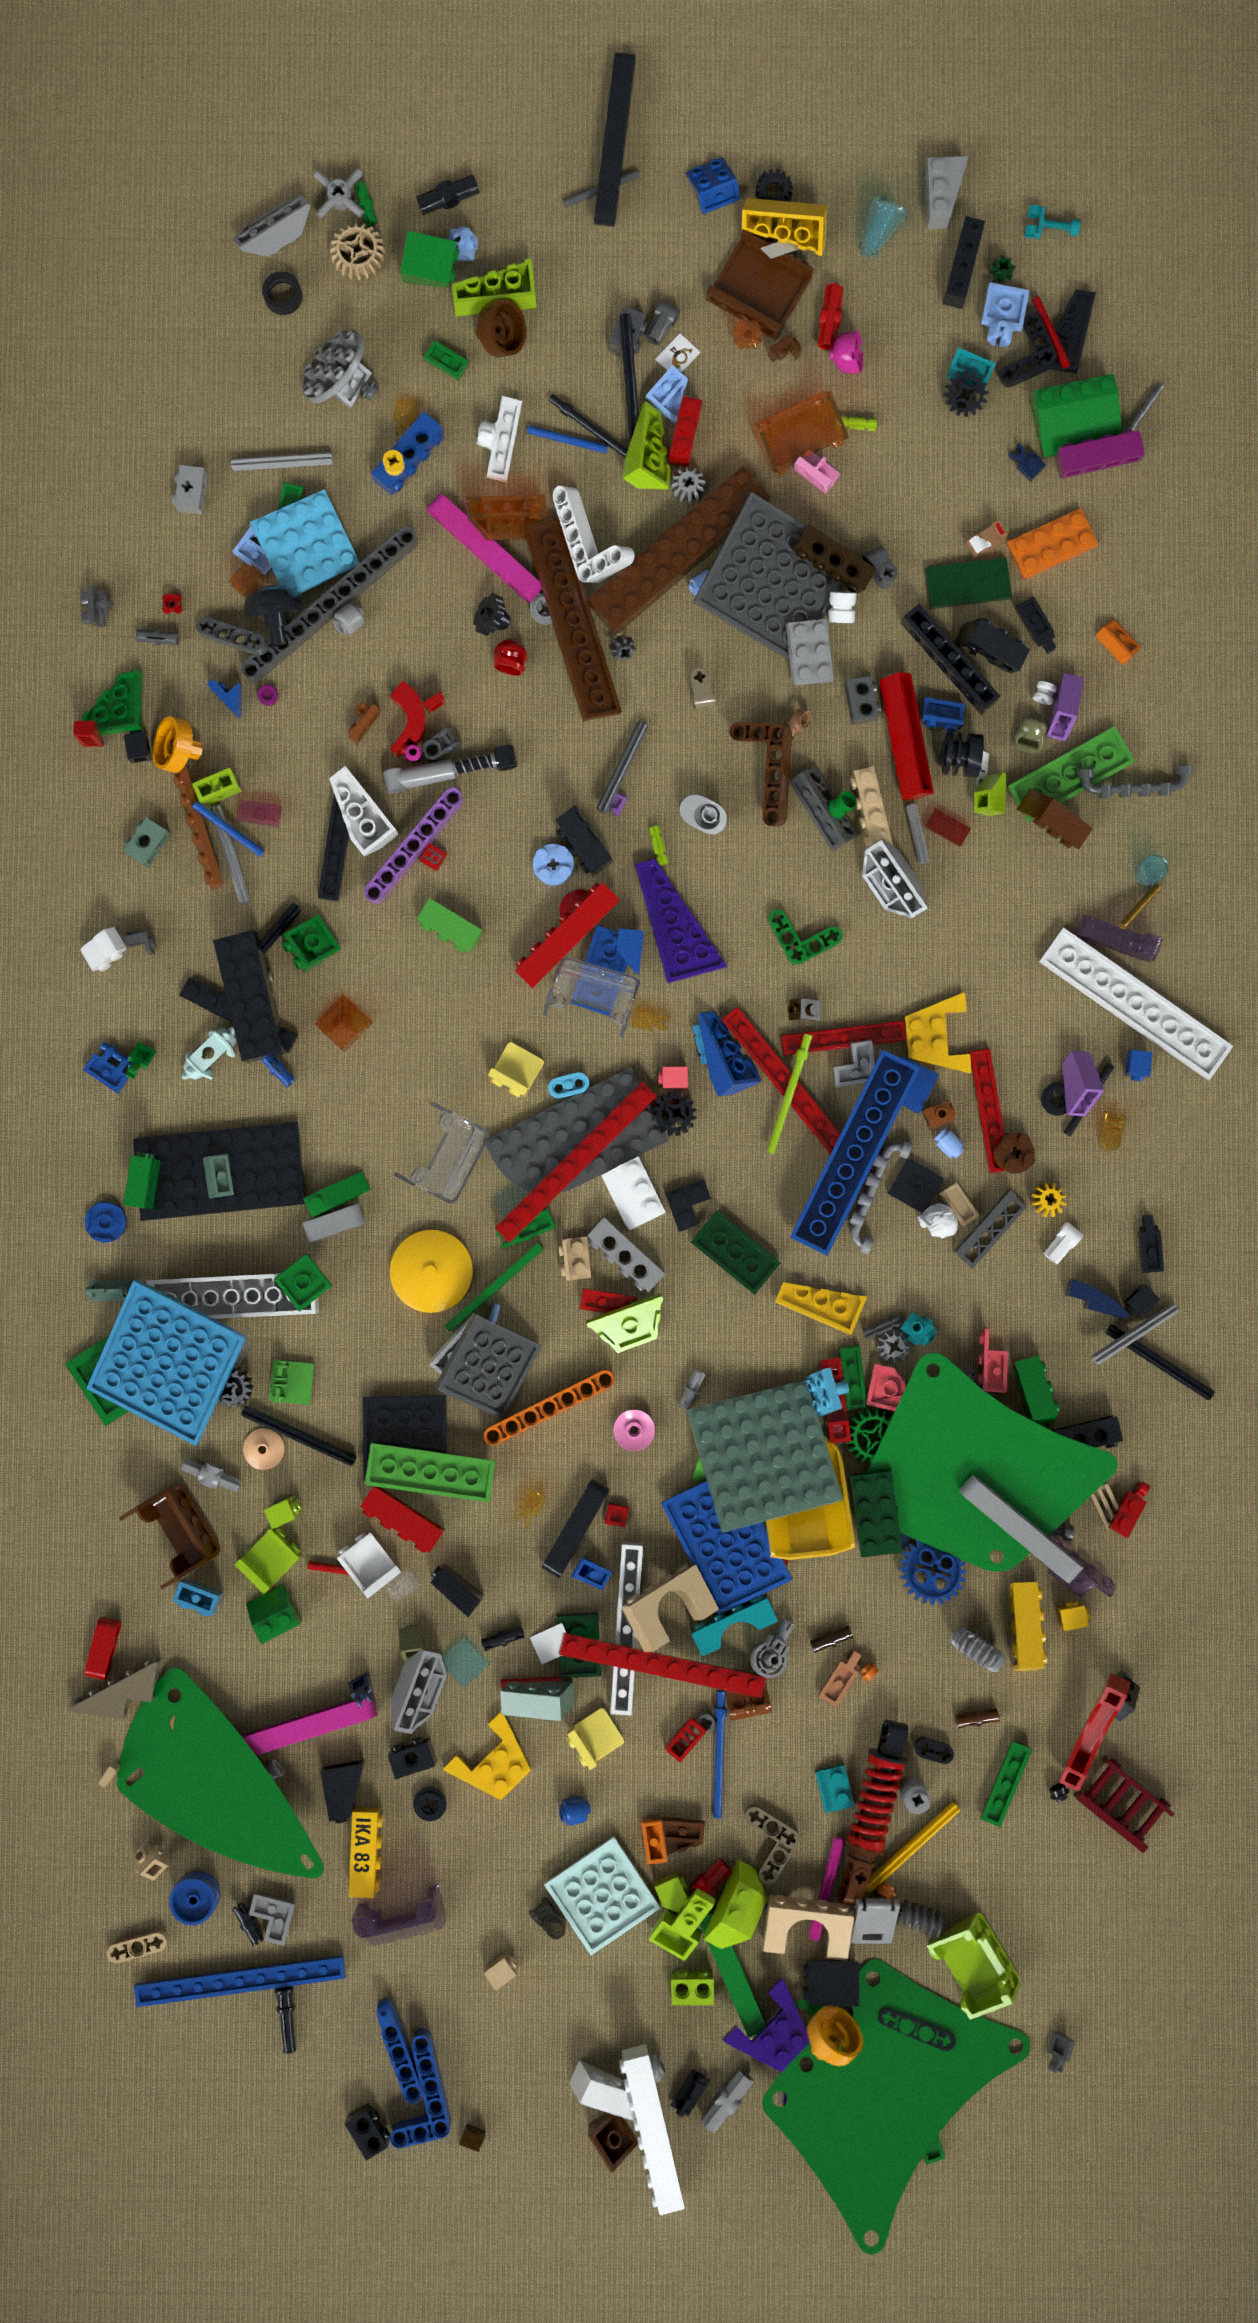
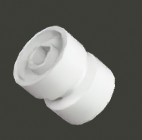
M830 591L829 601L833 607L829 609L828 621L854 623L855 610L852 609V606L856 603L857 593Z

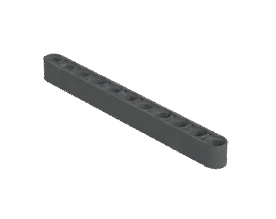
M408 526L400 528L285 626V637L288 642L285 648H279V645H271L270 639L267 642L269 647L266 653L260 656L251 655L244 661L241 671L245 678L251 683H257L332 620L334 614L345 604L352 603L414 550L418 543L414 529ZM407 535L413 537L409 542L403 541V538ZM390 549L397 550L394 555L387 554ZM374 562L382 563L379 568H372ZM359 575L366 576L362 582L356 581V578ZM344 588L350 589L347 595H341L340 593ZM329 601L335 602L332 608H326V603ZM312 615H319L317 621H310ZM297 628L304 629L300 635H295L294 631ZM271 654L272 659L270 661H263L265 655ZM252 667L257 668V671H256L255 674H253V675H248V674H247V673H248V670H249L250 668H252Z

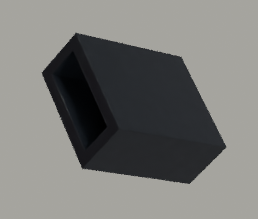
M806 1959V1964H803V1978H806V1987H803V2000H806L808 2006L859 2007V1961Z

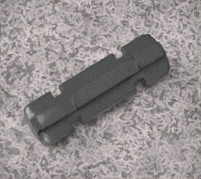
M897 1314L892 1316L891 1319H885L874 1324L873 1327L869 1326L863 1329V1334L866 1339H871L876 1334L880 1335L893 1329L894 1326L902 1325L903 1321L900 1315Z

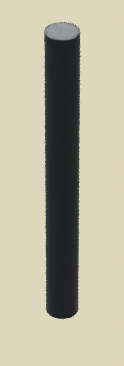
M1109 1063L1106 1064L1099 1075L1102 1085H1104L1114 1069V1066ZM1073 1116L1063 1133L1071 1137L1083 1116Z

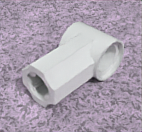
M1067 1221L1058 1230L1055 1239L1043 1254L1050 1261L1058 1265L1067 1252L1080 1242L1084 1234Z

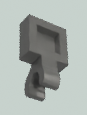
M1059 2031L1053 2033L1048 2052L1053 2055L1048 2069L1054 2073H1057V2071L1063 2072L1064 2062L1070 2061L1076 2042Z

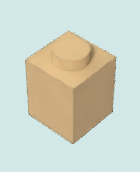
M504 1952L485 1966L483 1974L493 1988L498 1990L517 1975L518 1965L512 1956L508 1957L506 1952Z

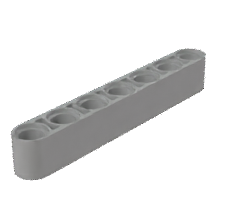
M974 1474L959 1489V1492L1066 1582L1071 1583L1084 1568L1071 1554Z

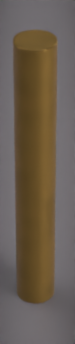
M1155 884L1118 924L1121 929L1125 930L1161 890L1160 885Z

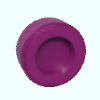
M266 684L259 688L257 697L264 706H273L277 703L279 694L274 686Z

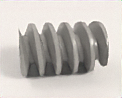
M910 1778L902 1783L900 1795L906 1808L913 1814L926 1812L931 1804L929 1792L923 1782L917 1778Z

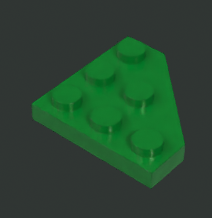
M140 670L120 673L115 678L116 682L109 690L106 688L96 699V705L82 715V721H95L101 736L141 730L143 673Z

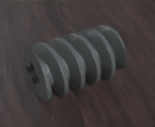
M906 1899L899 1908L896 1925L903 1920V1927L906 1928L911 1923V1930H915L918 1925L920 1933L927 1928V1935L930 1936L935 1931V1938H938L942 1930L943 1914L940 1910L934 1912V1908L931 1907L926 1910L925 1905H921L918 1908V1903L913 1902L910 1906V1900Z

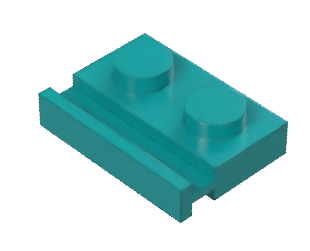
M958 348L946 378L950 379L952 377L956 380L957 372L964 376L965 370H968V375L975 371L976 378L981 375L983 376L980 381L981 383H988L996 363ZM965 379L968 385L974 386L977 384L973 380Z
M844 1764L815 1771L825 1814L831 1811L855 1807Z

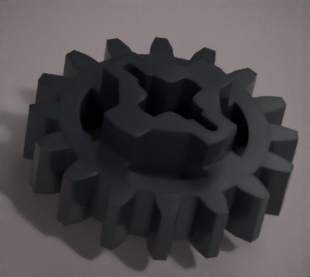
M965 370L964 376L957 372V379L955 380L951 377L950 381L952 384L945 386L949 389V392L944 393L945 397H949L945 404H951L950 411L952 412L956 409L957 416L964 412L965 417H967L970 411L973 415H976V408L979 410L983 409L981 402L987 403V400L983 398L984 395L989 394V391L983 389L987 383H981L980 381L983 376L981 375L976 378L975 371L968 375V370ZM965 379L973 380L977 384L974 386L968 385ZM958 383V393L952 396L953 388ZM963 388H966V390L975 389V391H973L969 395L970 399H966V397H957H959L963 393ZM980 391V398L974 404V395ZM959 401L966 403L968 408L959 407L956 403Z
M672 1091L668 1092L667 1096L665 1094L661 1095V1100L655 1101L658 1107L652 1108V1111L656 1112L652 1119H657L658 1121L654 1126H661V1133L667 1130L668 1136H672L673 1133L676 1136H680L681 1131L684 1134L687 1133V1127L692 1128L694 1126L691 1121L697 1119L696 1116L692 1115L693 1112L697 1111L696 1108H691L694 1102L687 1101L688 1095L681 1097V1092L679 1091L676 1092L675 1096ZM671 1100L677 1101L674 1105L666 1102ZM673 1110H676L675 1115H676L677 1117H675V1118L672 1117V1115H673V1112H672V1111H673ZM674 1123L681 1124L680 1127H671Z
M238 1366L237 1369L233 1367L219 1398L221 1406L227 1403L228 1408L232 1404L237 1408L240 1403L245 1404L247 1399L250 1398L254 1385L250 1384L252 1377H246L248 1371L241 1372V1366Z

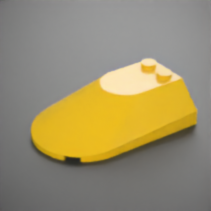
M825 1436L824 1439L843 1500L766 1521L770 1557L795 1560L831 1556L855 1548L842 1457L837 1446L834 1443L830 1444V1440Z

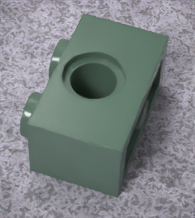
M146 817L144 821L141 820L138 823L134 836L126 841L123 852L149 868L171 834ZM145 837H149V844L142 846L141 841Z

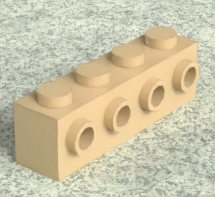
M874 766L853 771L850 785L856 793V809L860 810L861 817L859 822L861 829L865 830L866 837H864L866 849L881 839L893 846Z

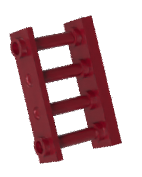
M1103 1756L1102 1760L1108 1765L1089 1791L1086 1790L1083 1793L1079 1790L1073 1796L1144 1854L1148 1848L1144 1842L1146 1839L1144 1836L1164 1811L1173 1817L1174 1813L1169 1809L1172 1805L1162 1797L1158 1800L1120 1769L1122 1765L1113 1757L1109 1760ZM1116 1771L1124 1780L1108 1801L1099 1806L1094 1802L1096 1800L1095 1796ZM1133 1785L1141 1793L1121 1818L1115 1819L1111 1815V1810L1128 1788ZM1147 1798H1149L1158 1806L1138 1831L1131 1832L1127 1828L1129 1821Z

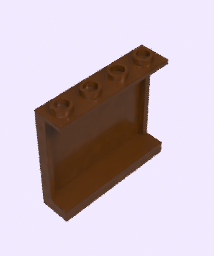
M743 229L738 244L713 286L710 285L708 288L706 301L777 340L812 280L814 269L809 263L795 259L791 253L770 258L760 248L773 243L765 242L757 234Z

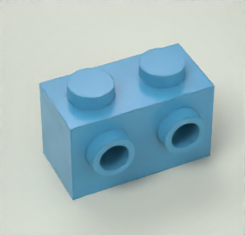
M184 1578L179 1582L172 1601L178 1603V1606L182 1608L197 1610L198 1614L208 1617L216 1613L224 1592Z

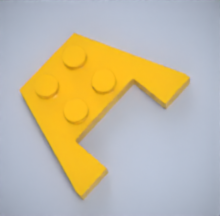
M960 993L904 1017L908 1059L964 1073H972L970 1054L948 1055L945 1013L966 1012L965 993Z
M500 1711L488 1725L502 1741L473 1769L456 1754L443 1767V1770L502 1800L531 1771V1767L516 1740L506 1715H502Z

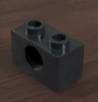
M419 1737L412 1740V1744L404 1746L402 1743L391 1748L392 1750L388 1753V1759L395 1780L436 1766L437 1760L430 1738L424 1739ZM409 1752L415 1753L417 1760H408L406 1754Z

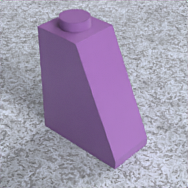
M1066 673L1063 674L1058 686L1046 737L1062 741L1067 740L1078 716L1084 678Z
M1072 1050L1063 1062L1067 1115L1086 1116L1103 1093L1104 1088L1090 1052Z

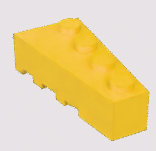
M747 198L742 209V230L744 229L766 238L769 236L778 239L780 243L786 244L787 242L798 246V249L804 251L808 249L814 251L816 255L822 256L826 245L828 205Z
M1038 1582L1011 1583L1009 1585L1010 1612L1015 1616V1619H1011V1632L1016 1639L1013 1640L1012 1654L1016 1657V1664H1012V1671H1037L1045 1668L1044 1664H1047V1652L1043 1651V1642L1046 1641L1045 1630L1041 1628V1621H1044L1043 1608H1040L1039 1600H1042V1589L1038 1587Z

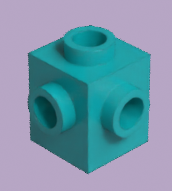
M913 1312L900 1328L908 1335L907 1339L916 1346L920 1343L925 1347L934 1340L935 1332L937 1331L932 1326L934 1322L925 1315L921 1318Z

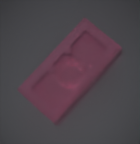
M240 799L237 820L279 828L282 807Z

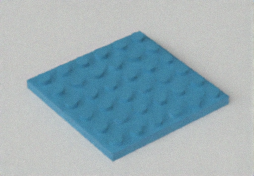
M135 1279L86 1389L197 1446L248 1336Z

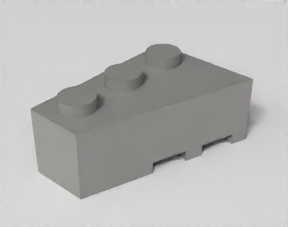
M968 156L927 158L925 166L927 229L948 227Z

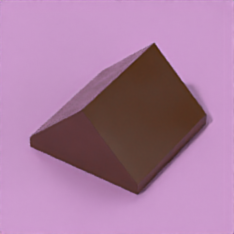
M608 2112L588 2124L589 2139L609 2171L614 2172L638 2145L637 2140L622 2117Z

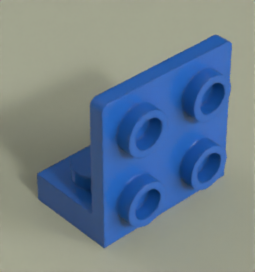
M723 158L714 159L707 164L696 166L686 172V177L697 192L702 214L740 200L737 178Z

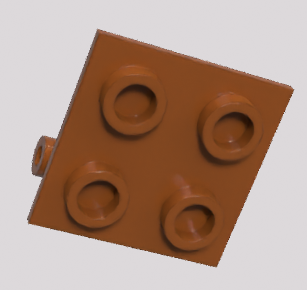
M766 1679L761 1698L726 1691L731 1721L772 1713Z

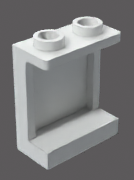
M364 1531L355 1538L357 1543L352 1547L346 1545L338 1552L340 1556L337 1557V1560L368 1599L400 1574L401 1571L380 1546L371 1532L366 1534Z

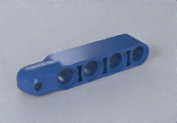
M388 1998L378 2000L377 2018L382 2029V2038L404 2099L409 2103H416L422 2097V2090L414 2055L403 2024L397 2016L392 2001ZM393 2026L397 2032L390 2033L387 2027ZM400 2046L404 2049V2052L397 2053L394 2048ZM405 2066L409 2067L411 2069V2072L405 2073L402 2071L401 2068ZM416 2087L419 2092L412 2093L408 2088Z

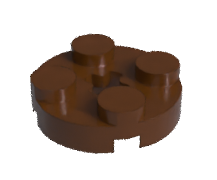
M1011 1132L999 1138V1142L994 1148V1158L997 1165L1008 1171L1007 1173L1017 1174L1025 1172L1035 1163L1034 1146L1027 1134ZM1013 1148L1018 1152L1017 1158L1011 1155Z

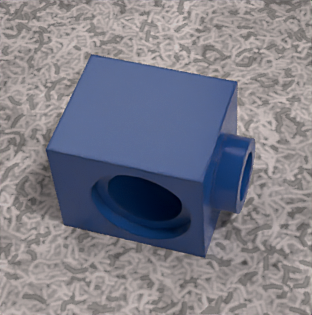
M1128 1051L1125 1076L1131 1077L1132 1081H1143L1144 1078L1150 1077L1153 1052Z

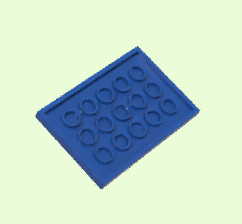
M707 1480L661 1502L692 1565L697 1566L719 1610L716 1611L718 1615L793 1579L783 1559L770 1557L767 1527L764 1522L724 1533L721 1532Z

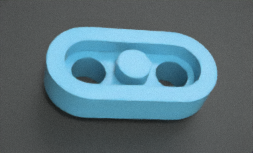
M573 1073L552 1079L548 1090L552 1097L561 1099L585 1092L589 1087V1080L583 1073ZM576 1080H581L583 1082V1085L581 1087H576ZM556 1085H562L563 1090L556 1092Z

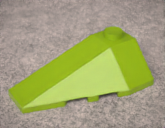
M648 402L643 403L624 461L623 479L639 489L667 490L670 485L671 470L670 465L666 464L665 455L668 452L667 447L663 446L662 436L664 435L661 412Z

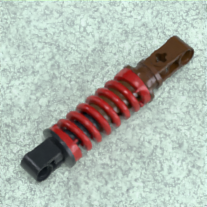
M886 1719L882 1724L878 1747L869 1748L867 1761L876 1767L875 1769L866 1768L864 1771L866 1775L873 1778L872 1780H862V1785L870 1789L859 1791V1795L864 1800L856 1802V1806L861 1811L853 1813V1817L858 1820V1823H851L850 1828L852 1830H850L845 1844L851 1848L850 1853H847L846 1859L848 1862L838 1893L839 1902L842 1904L855 1906L856 1899H862L864 1904L870 1874L876 1864L874 1861L876 1855L884 1854L886 1839L883 1835H886L889 1831L886 1824L891 1822L892 1817L889 1813L894 1811L895 1807L892 1802L896 1801L897 1794L895 1791L900 1788V1783L897 1780L902 1779L904 1767L908 1763V1759L902 1756L904 1744L908 1736V1725L906 1723Z

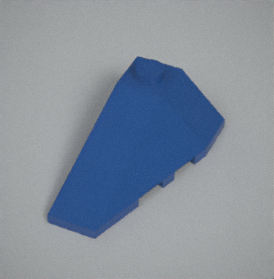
M715 1011L700 1012L698 1018L709 1075L718 1097L733 1095L759 1084L761 1078L754 1063L750 1058L746 1059L739 1050L742 1047L738 1042L735 1044L729 1037V1030Z

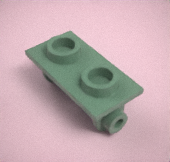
M89 1280V1287L85 1289L88 1301H125L130 1290V1280Z

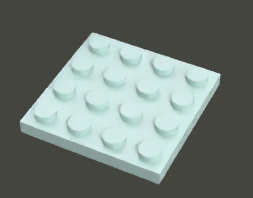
M612 1836L544 1882L550 1895L590 1955H593L661 1908L615 1836Z

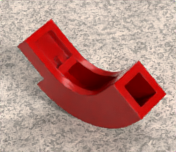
M403 680L390 695L392 702L407 715L405 730L390 748L392 754L397 758L401 754L405 755V750L410 743L419 746L426 730V714L423 704L413 688Z

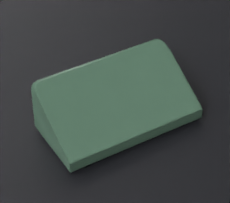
M228 1154L204 1157L203 1162L209 1198L234 1195Z

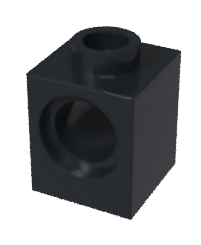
M135 730L124 735L127 758L132 764L152 760L149 738L144 731Z
M1141 1284L1124 1303L1127 1305L1126 1310L1132 1316L1143 1317L1160 1299L1147 1285Z

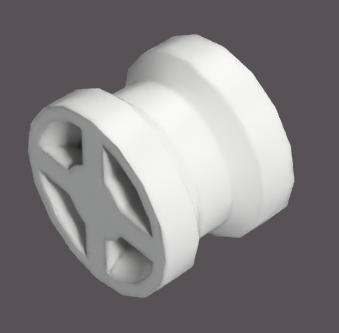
M1039 681L1036 686L1038 690L1034 693L1033 700L1041 704L1051 705L1054 700L1052 696L1056 693L1057 686L1049 682Z

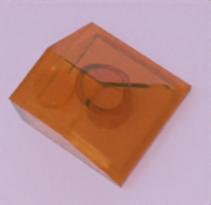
M342 995L315 1023L344 1052L373 1024L345 995Z

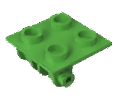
M273 1359L268 1401L310 1405L315 1364Z

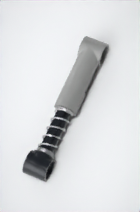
M504 745L495 748L494 752L487 756L484 754L483 757L475 756L473 759L467 758V760L463 761L459 759L458 762L448 759L404 769L393 768L384 771L383 776L387 793L395 794L406 791L409 788L453 780L456 775L460 776L461 773L468 774L471 771L476 773L477 770L482 769L484 771L486 768H497L498 771H507L516 768L518 765L514 746Z

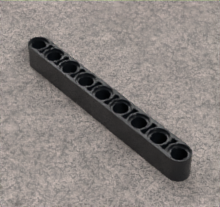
M615 52L594 225L615 227L636 54Z

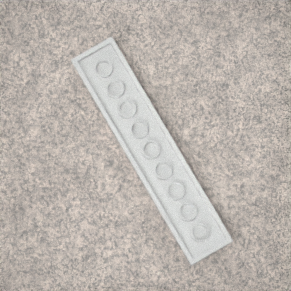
M1064 927L1039 961L1043 966L1207 1080L1212 1078L1233 1047L1226 1040Z

